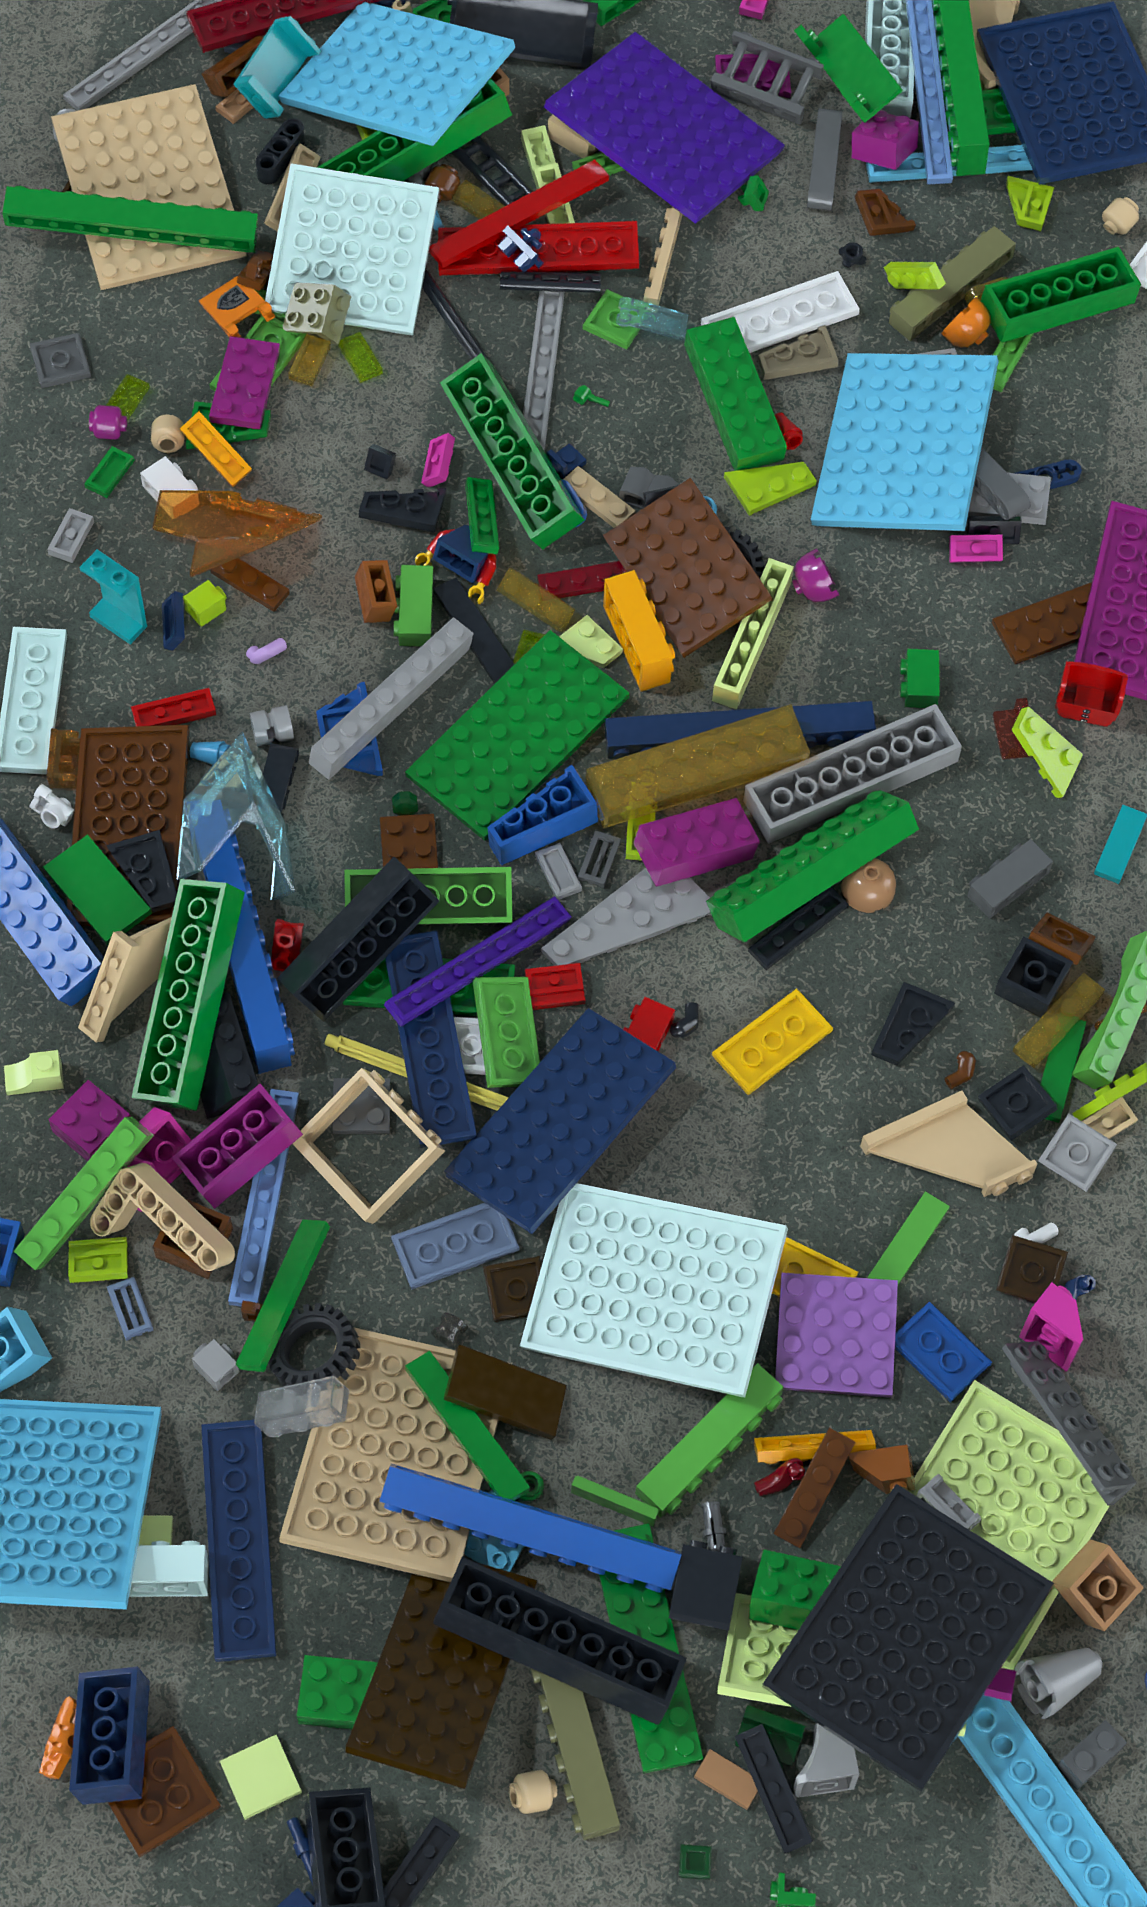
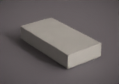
M561 843L535 852V857L554 896L558 900L582 891V886Z

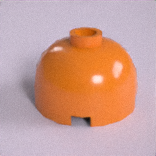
M975 297L968 304V307L951 321L941 335L951 344L960 348L969 347L973 343L980 345L989 335L986 332L991 319L988 309Z

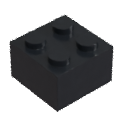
M1023 936L1001 974L994 994L1044 1019L1066 981L1073 961Z

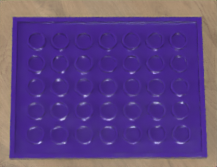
M636 32L548 98L544 105L546 110L695 224L748 181L750 176H754L778 156L785 146Z

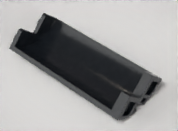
M447 0V5L452 6L450 24L512 39L516 48L508 57L580 68H589L591 66L598 3L580 0Z

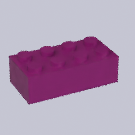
M734 798L641 824L633 843L655 886L658 887L752 860L760 840L738 799Z
M259 1084L176 1153L172 1159L215 1209L303 1134L264 1087Z

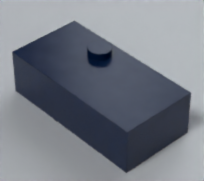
M138 1666L79 1673L69 1791L82 1805L142 1799L150 1681Z

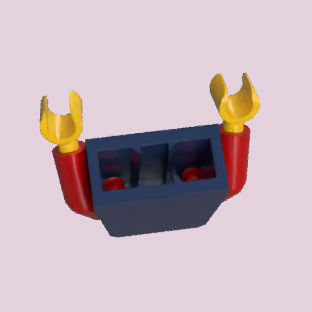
M469 525L440 531L426 548L428 551L416 556V565L426 562L423 566H432L431 559L433 557V560L469 582L474 583L477 581V585L469 589L468 596L471 598L475 593L480 594L478 604H481L484 601L483 589L485 586L488 587L496 570L497 555L472 551Z

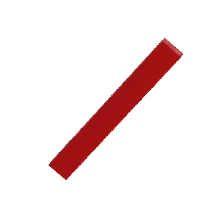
M594 159L429 246V253L444 268L505 236L503 230L507 226L514 231L609 181V174Z

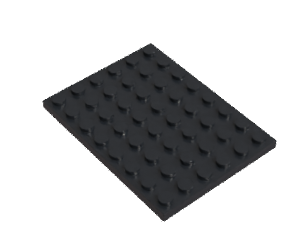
M896 1484L763 1682L762 1687L922 1792L1053 1588L1054 1583Z

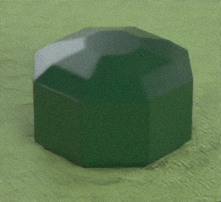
M410 791L398 792L392 797L393 813L397 816L414 815L418 811L417 796Z

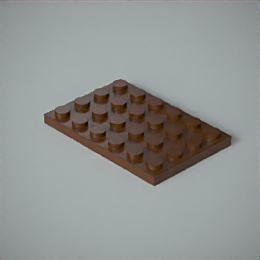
M691 477L603 535L626 572L635 570L638 579H643L647 591L645 595L648 601H653L656 617L662 622L664 629L683 658L773 600Z

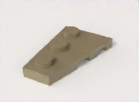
M823 325L818 328L816 333L809 336L807 334L799 336L798 341L789 345L781 344L759 354L758 364L764 380L836 368L838 367V358L827 328Z

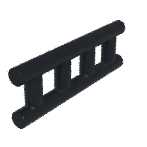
M480 136L470 140L472 144L463 150L458 148L451 152L504 207L534 191ZM481 151L488 159L477 165L470 156ZM496 166L503 175L492 180L485 172ZM511 181L519 190L507 196L501 187Z
M501 272L500 290L600 293L601 273Z

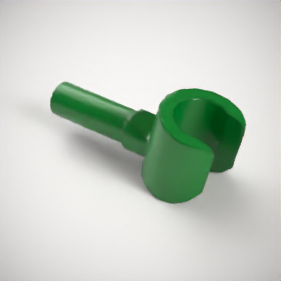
M585 385L580 386L575 391L573 401L580 405H583L587 400L606 407L610 403V401L592 394L591 390Z

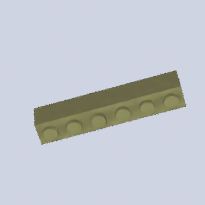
M995 226L987 232L983 231L975 242L970 246H964L959 255L954 259H948L944 263L940 272L946 284L942 288L911 289L906 298L901 302H895L890 308L889 324L909 341H912L1013 258L1016 243Z
M530 1668L534 1684L540 1683L543 1694L538 1695L542 1713L548 1712L551 1724L546 1725L550 1743H557L559 1754L554 1755L559 1773L565 1772L568 1783L563 1785L567 1803L573 1802L576 1814L571 1815L575 1833H581L584 1841L619 1831L620 1822L583 1691Z

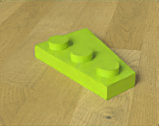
M804 462L724 472L726 482L749 516L816 486L817 482Z
M1030 707L1022 708L1012 731L1028 756H1033L1040 767L1039 773L1042 778H1047L1054 788L1051 791L1056 798H1061L1064 796L1083 754Z
M1147 1063L1132 1071L1133 1077L1130 1078L1127 1073L1115 1080L1113 1083L1116 1087L1111 1089L1109 1085H1106L1094 1093L1096 1099L1076 1110L1072 1115L1082 1121L1147 1082Z

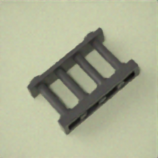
M734 30L732 46L737 48L725 73L719 74L714 72L711 79V89L717 94L801 125L804 119V106L800 103L812 77L822 80L824 65L817 59L802 57L758 40L747 32L740 33ZM745 51H748L759 57L747 82L742 83L734 80L733 77ZM771 60L781 64L770 90L765 92L757 89L756 84L767 61ZM790 68L802 72L803 76L792 99L786 100L779 97L778 94Z

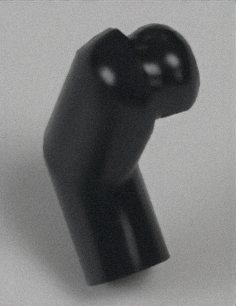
M686 1003L685 1017L677 1021V1023L671 1024L670 1033L674 1038L687 1037L697 1030L699 1020V1005L697 1003Z

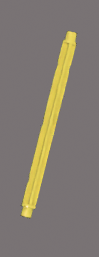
M332 1034L327 1035L325 1045L334 1048V1051L407 1077L403 1058L341 1035L339 1037ZM466 1082L470 1101L498 1111L509 1098Z

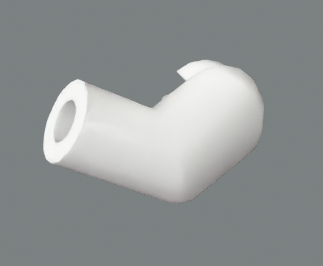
M1049 1223L1032 1233H1029L1027 1228H1021L1014 1235L1042 1244L1057 1236L1058 1228L1054 1223Z

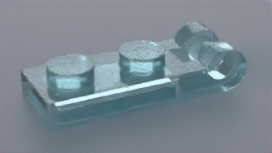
M629 297L620 298L618 306L620 313L617 314L616 318L617 325L622 327L631 326L681 341L684 339L689 314ZM630 311L637 312V315L630 314Z

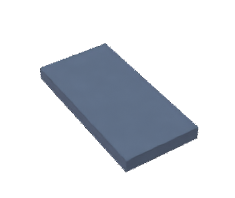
M485 1202L391 1236L411 1290L519 1251L518 1243L507 1217Z

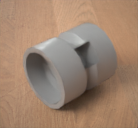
M287 705L272 708L270 713H267L265 710L250 713L257 747L272 744L273 739L279 742L294 739Z

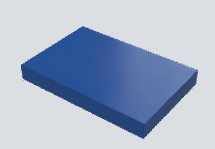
M930 1302L895 1333V1349L950 1403L992 1364Z

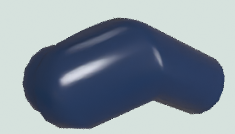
M1083 1274L1066 1282L1065 1288L1070 1291L1072 1297L1077 1302V1297L1095 1288L1096 1281L1093 1276Z

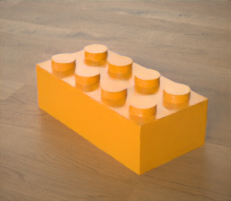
M635 570L605 579L603 607L623 648L624 655L638 687L642 692L671 682V673L674 672L672 660L675 658V652L672 644H667L665 640L666 633L662 622H657L653 601H648L645 595L647 591L643 579H638Z

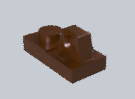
M258 250L239 273L237 283L260 291L269 281L273 255L269 252Z

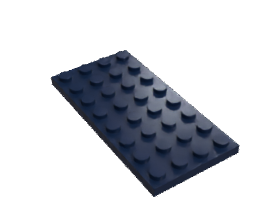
M588 1008L476 1134L477 1137L473 1138L444 1170L446 1177L533 1234L676 1069L675 1062Z

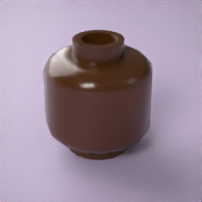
M441 164L431 169L424 185L439 187L437 203H441L442 200L450 201L453 199L460 185V178L458 177V172L453 167Z

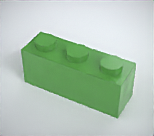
M401 565V575H396V591H400V598H396L397 608L395 614H399V621L394 620V636L399 637V646H422L431 638L433 566Z

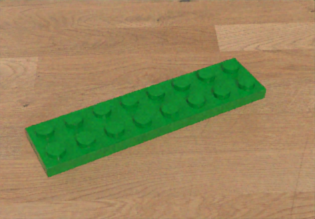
M649 1523L614 1530L615 1532L654 1543ZM605 1571L604 1575L599 1574L609 1623L679 1654L672 1620L669 1618L670 1612L665 1590L663 1589L662 1593L650 1590L645 1587V1582L634 1580L633 1584L616 1579V1573ZM682 1670L669 1708L659 1725L630 1713L643 1774L703 1761V1754Z

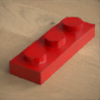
M209 688L131 706L136 726L178 725L216 715Z

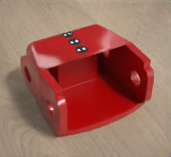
M1066 661L1055 704L1058 715L1063 718L1095 725L1110 726L1113 721H1116L1120 713L1128 675L1103 666Z

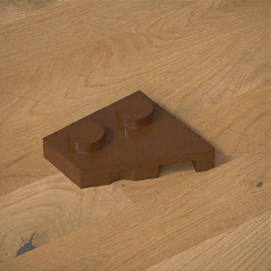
M881 189L860 190L856 192L855 200L870 236L903 233L915 229V222L912 219L907 221L900 214L901 208L890 201Z

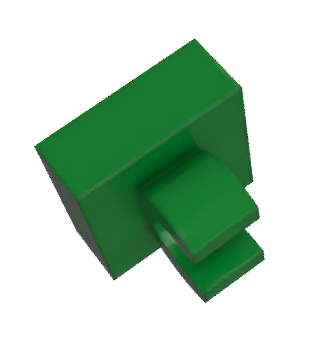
M759 175L750 176L748 184L741 186L744 195L738 196V200L744 206L750 204L754 211H763L769 190Z

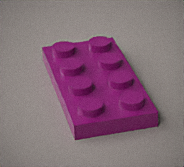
M230 336L209 414V422L260 430L280 353V343Z

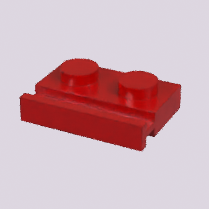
M580 963L525 969V977H528L533 1010L585 1004Z

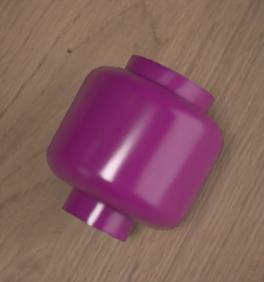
M98 405L94 411H90L89 431L93 432L96 438L117 440L120 438L122 431L126 432L127 416H122V410L119 407Z

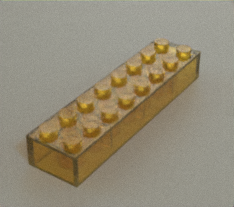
M790 704L586 769L585 781L590 793L597 802L598 816L602 827L607 828L769 776L808 759L810 751L793 707Z

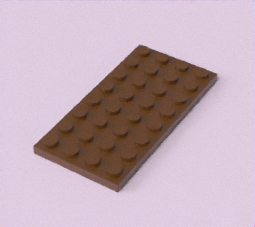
M188 725L81 728L72 845L88 834L142 898L106 845L160 830L175 888L178 891L181 873L190 732ZM67 899V908L81 926H91L71 901ZM174 907L155 913L152 912L151 915L137 925L158 924L172 917Z

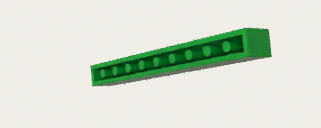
M24 186L6 187L2 211L5 226L255 253L258 234V214L250 211H229L224 208L210 209L202 208L198 205L183 206L172 202L156 203L150 200L137 201L128 200L124 197L110 198L102 197L98 194L83 195L72 191L28 189Z

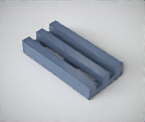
M134 1277L107 1286L126 1341L136 1335L137 1337L143 1335L142 1333L147 1331L148 1333L154 1331ZM131 1285L145 1325L139 1326L125 1288ZM120 1289L134 1329L128 1330L114 1292Z

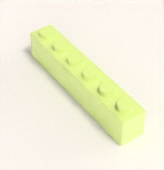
M771 558L768 559L760 580L773 600L742 620L715 681L712 701L737 710L791 585L794 566Z

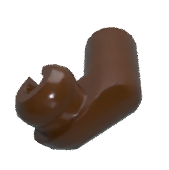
M961 1051L957 1055L958 1070L944 1078L950 1090L972 1079L976 1065V1059L972 1053Z

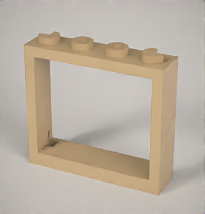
M361 1068L301 1129L303 1135L293 1145L365 1222L374 1224L445 1150L439 1145L442 1141L441 1138L431 1129L426 1131L420 1125L423 1122L422 1118L412 1109L407 1111L401 1105L404 1102L402 1097L393 1089L389 1092L383 1086L386 1081L375 1070L369 1072ZM368 1086L381 1097L428 1147L373 1205L359 1193L313 1143Z

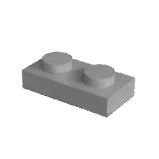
M69 508L47 549L48 554L73 563L94 523L93 516Z

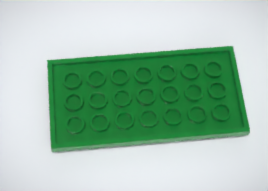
M549 630L405 771V776L485 841L488 838V827L514 807H520L526 801V798L533 794L605 722V718H609L629 698V692L553 631Z

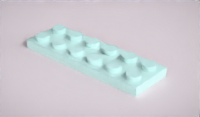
M13 627L0 716V772L49 775L67 641L65 629Z

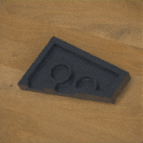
M437 488V492H424L423 489H414V493L399 494L396 490L365 492L359 508V518L435 532L447 488Z
M160 830L106 845L109 852L153 913L174 907L177 891Z

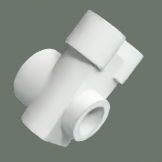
M41 784L35 791L34 799L29 807L41 814L43 823L48 827L57 828L60 824L66 826L75 811L71 803L65 798H58L52 793L51 789Z

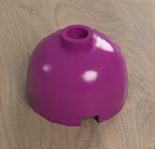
M817 548L806 553L797 561L794 569L796 579L792 580V583L798 595L803 593L810 601L825 602L839 596V592L837 590L832 591L830 585L835 584L825 561L821 560V557H816L820 554Z

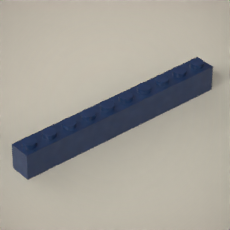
M872 701L605 718L607 759L614 758L617 761H624L629 757L652 759L658 755L679 757L682 754L688 753L702 756L709 752L718 751L724 754L734 753L736 750L758 752L764 748L786 750L794 746L808 749L816 745L825 744L836 747L876 730Z

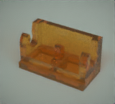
M51 728L47 779L50 788L76 789L80 750V738H78L79 732Z

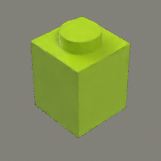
M209 580L183 597L185 610L200 627L226 611V595L219 586L215 587Z

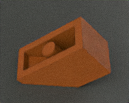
M908 1445L851 1452L849 1454L853 1470L885 1494H889L896 1484L907 1491L915 1490L912 1456Z

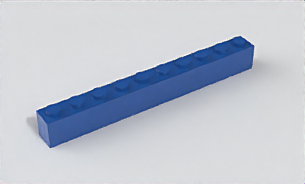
M392 1463L379 1501L385 1503L384 1508L390 1511L401 1513L402 1509L414 1512L413 1517L430 1522L431 1518L442 1520V1526L459 1531L460 1526L472 1530L471 1535L482 1539H489V1535L501 1538L500 1543L505 1546L518 1548V1544L530 1547L529 1552L532 1554L547 1557V1553L559 1556L558 1561L564 1564L576 1566V1562L588 1565L587 1570L601 1575H604L605 1571L616 1573V1579L631 1584L634 1583V1580L646 1583V1588L661 1593L664 1588L671 1590L681 1558V1553L678 1550Z

